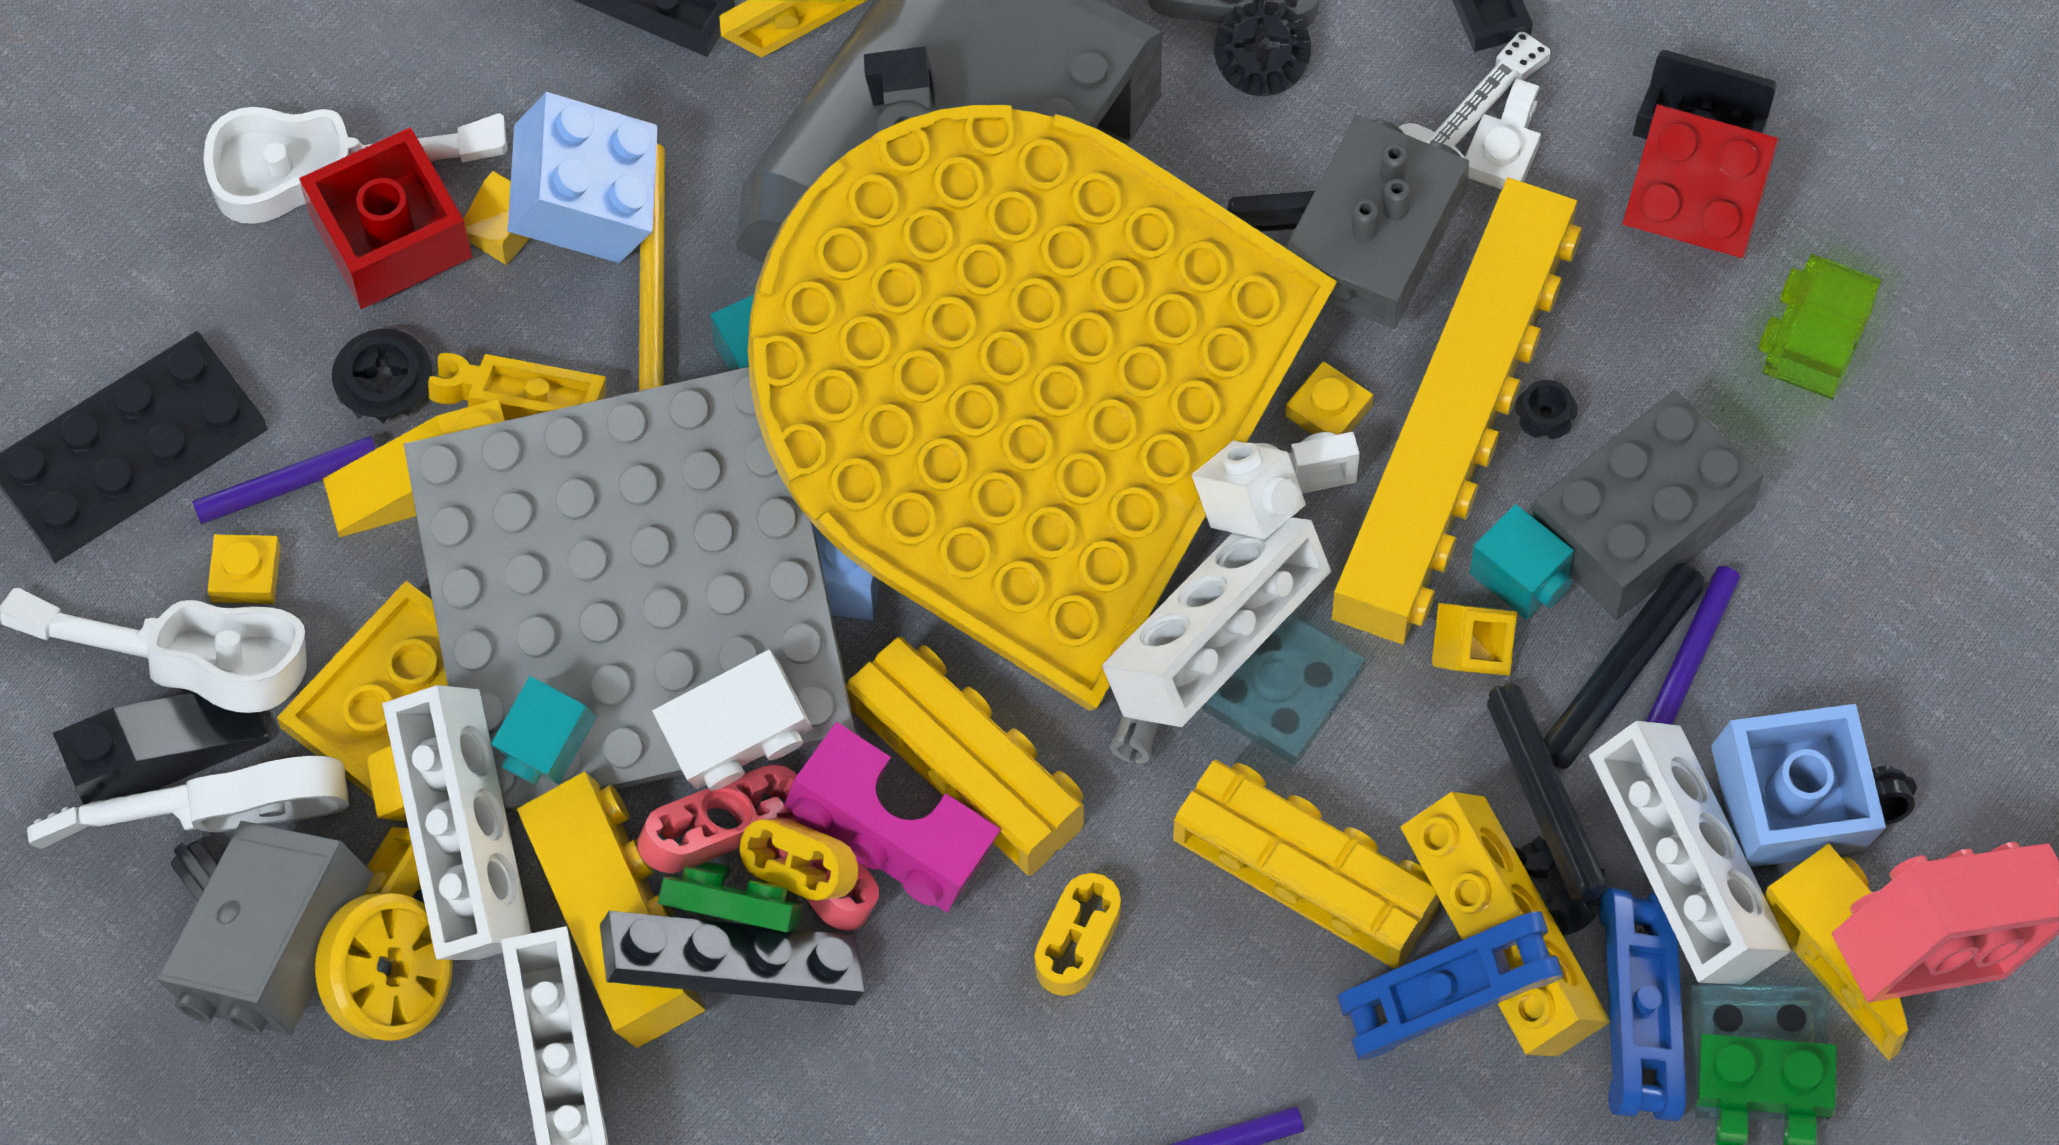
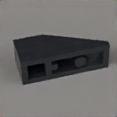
M197 693L113 707L53 732V736L83 805L94 801L157 790L270 742L258 712L244 713L227 710L212 704Z

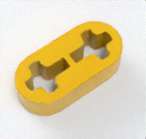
M772 818L754 821L744 830L740 839V855L748 872L771 884L788 888V891L806 899L819 901L846 896L853 889L857 881L858 864L855 854L848 845L841 840L793 820ZM772 837L773 846L788 852L787 858L774 859L775 852L767 848L769 838ZM823 859V866L831 870L828 881H825L826 874L823 871L809 866L811 860Z
M1087 873L1072 879L1065 887L1037 944L1034 955L1036 978L1041 986L1052 994L1061 996L1074 995L1086 988L1092 980L1118 926L1121 915L1120 893L1114 882L1106 876ZM1093 895L1102 897V909L1105 912L1095 910L1085 928L1078 925L1081 917V907L1078 901L1088 902ZM1070 941L1077 943L1075 965L1079 969L1068 966L1064 970L1063 975L1055 973L1053 971V959L1050 956L1061 958Z

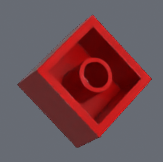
M1657 104L1622 225L1745 259L1780 139Z
M411 127L299 178L309 216L360 309L366 308L473 258L464 219Z

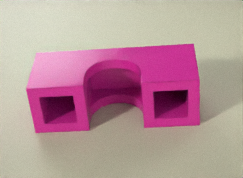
M836 721L794 779L784 806L793 812L794 817L800 824L821 833H826L848 845L855 854L857 862L863 866L874 870L881 869L901 882L905 891L916 901L928 906L936 905L948 913L989 854L1001 829L947 793L937 807L929 815L921 819L905 820L890 814L879 802L876 787L879 785L891 757Z

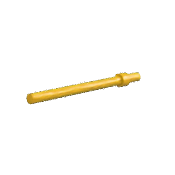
M660 144L656 146L652 233L640 243L639 391L664 386L665 148Z

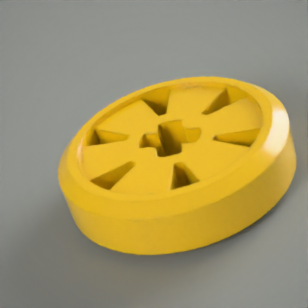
M368 894L348 902L330 919L322 933L317 948L315 977L319 996L326 1011L342 1029L363 1039L393 1041L405 1039L420 1032L431 1023L441 1010L447 998L452 980L453 960H436L425 904L415 898L402 894ZM379 957L387 962H391L390 976L377 971Z

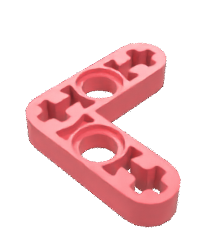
M774 764L762 766L745 773L737 781L721 789L710 791L707 788L658 807L648 816L637 839V849L641 858L650 867L660 872L684 871L685 866L694 867L740 848V839L744 830L754 821L785 818L799 823L794 817L793 812L786 808L778 798L782 797L786 801L797 774L785 766ZM764 792H766L767 795L771 797L770 799L760 802ZM719 808L730 812L736 818L738 827L726 829L715 825L709 819L707 810ZM660 833H661V834L663 835V837H665L667 840H664V841H663V840L659 837ZM685 835L680 846L673 840ZM772 837L769 838L767 846L775 852V857L777 859L787 858L788 852L773 846ZM823 859L810 861L809 866L823 871L826 874L825 881H828L831 870L823 866ZM857 862V881L853 889L846 896H843L844 898L819 901L806 899L816 914L827 925L835 929L850 931L860 928L866 923L879 898V887L874 877L859 862ZM849 896H853L857 902L855 903Z

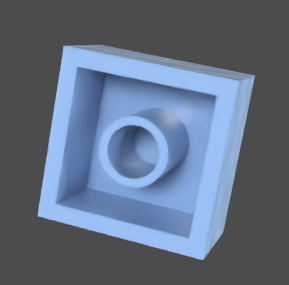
M545 92L514 125L508 232L620 263L652 233L657 125Z
M1856 704L1730 720L1711 745L1729 825L1750 867L1806 860L1828 843L1839 855L1864 852L1886 829Z

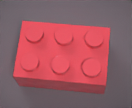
M2009 842L1990 852L1974 854L1970 848L1962 849L1944 859L1928 861L1924 855L1916 856L1893 868L1889 873L1892 880L1880 891L1870 893L1853 903L1850 907L1852 915L1831 933L1867 1003L2003 980L2059 935V860L2049 843L2020 847L2018 842Z

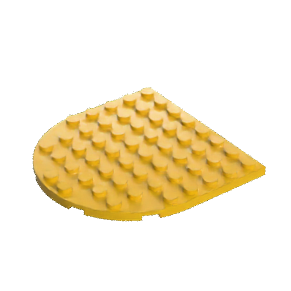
M969 105L941 109L909 118L881 130L870 139L850 150L821 174L800 197L782 223L767 252L756 284L750 313L748 363L755 413L766 448L787 489L800 509L820 533L846 557L880 581L1088 711H1092L1098 708L1110 686L1102 665L1148 619L1206 516L1192 474L1233 440L1247 443L1337 281L1129 146L1096 128L1058 114L1051 117L1031 111L1015 110L1009 105Z

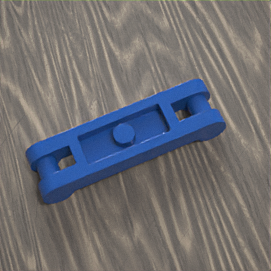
M1609 887L1604 891L1599 907L1600 922L1605 927L1609 1015L1611 1021L1610 1036L1613 1079L1608 1093L1609 1109L1613 1115L1629 1117L1636 1116L1639 1111L1653 1112L1657 1120L1677 1122L1682 1118L1686 1106L1678 939L1655 893H1650L1646 899L1632 897L1629 890ZM1634 924L1643 925L1648 935L1635 933ZM1642 1069L1655 1070L1656 1085L1642 1084Z
M1542 912L1527 913L1508 920L1337 995L1343 1016L1351 1017L1357 1035L1351 1040L1357 1060H1366L1392 1051L1400 1044L1528 990L1549 985L1563 978L1558 958L1556 956H1549L1543 938L1548 933V929ZM1517 945L1524 965L1510 970L1504 950ZM1381 1003L1388 1023L1382 1026L1376 1011V1007Z

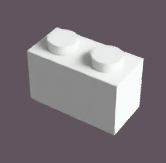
M770 649L652 710L687 781L697 790L706 785L710 791L730 785L745 774L742 766L763 755H766L768 760H775L791 753L803 744L801 735L813 730L779 661Z

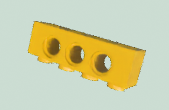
M1451 791L1400 827L1462 940L1518 916L1532 912H1542L1548 929V933L1543 938L1549 956H1556L1558 958L1563 978L1549 985L1528 990L1498 1003L1525 1055L1560 1056L1611 1022L1485 796ZM1517 945L1504 950L1510 970L1524 965Z

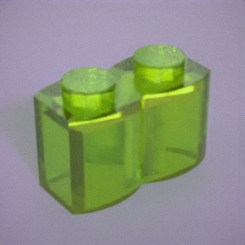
M1811 253L1804 270L1792 267L1779 302L1787 304L1788 307L1782 319L1773 316L1769 318L1757 351L1767 354L1763 374L1833 400L1870 318L1882 279Z

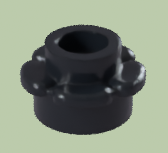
M1540 380L1531 384L1526 391L1520 394L1516 400L1515 412L1520 416L1519 426L1529 436L1534 438L1547 436L1549 439H1557L1563 437L1571 430V420L1577 416V404L1563 384L1553 380ZM1543 408L1550 409L1552 414L1550 416H1543L1540 410Z
M1891 766L1873 768L1872 772L1885 825L1903 820L1911 814L1915 807L1913 797L1917 789L1915 780L1912 777H1906L1902 770Z

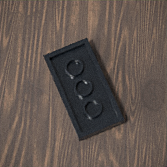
M197 330L0 452V489L55 564L261 435L268 428L264 417Z

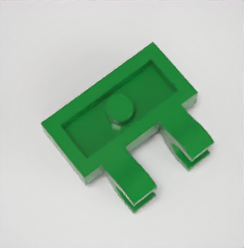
M706 861L701 863L700 868L685 866L682 877L675 875L663 878L658 900L660 905L783 932L798 929L803 903L787 900L790 893L788 888L774 885L767 881L759 882L752 880L748 882L747 891L723 886L726 878L730 876V866Z
M1702 1034L1698 1053L1697 1106L1717 1108L1715 1145H1744V1143H1747L1748 1110L1784 1113L1783 1145H1816V1116L1832 1117L1835 1110L1837 1045Z

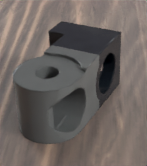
M926 46L864 54L865 77L873 106L884 104L885 107L877 121V132L909 118L936 111L934 77Z

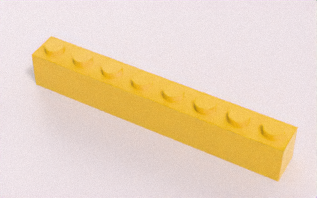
M1509 177L1506 178L1334 591L1332 620L1402 645L1406 641L1412 624L1423 627L1435 595L1434 590L1427 588L1434 570L1445 573L1457 541V537L1449 535L1456 517L1464 520L1468 518L1477 494L1478 484L1470 482L1477 464L1488 467L1496 449L1500 432L1492 429L1498 413L1509 415L1515 403L1521 380L1513 378L1519 361L1530 364L1535 354L1542 331L1541 328L1534 326L1540 310L1551 313L1559 294L1562 277L1555 275L1561 260L1572 262L1579 245L1583 227L1574 225L1578 200Z

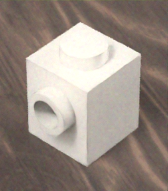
M1233 440L1192 474L1209 525L1214 529L1265 540L1306 505L1287 451Z

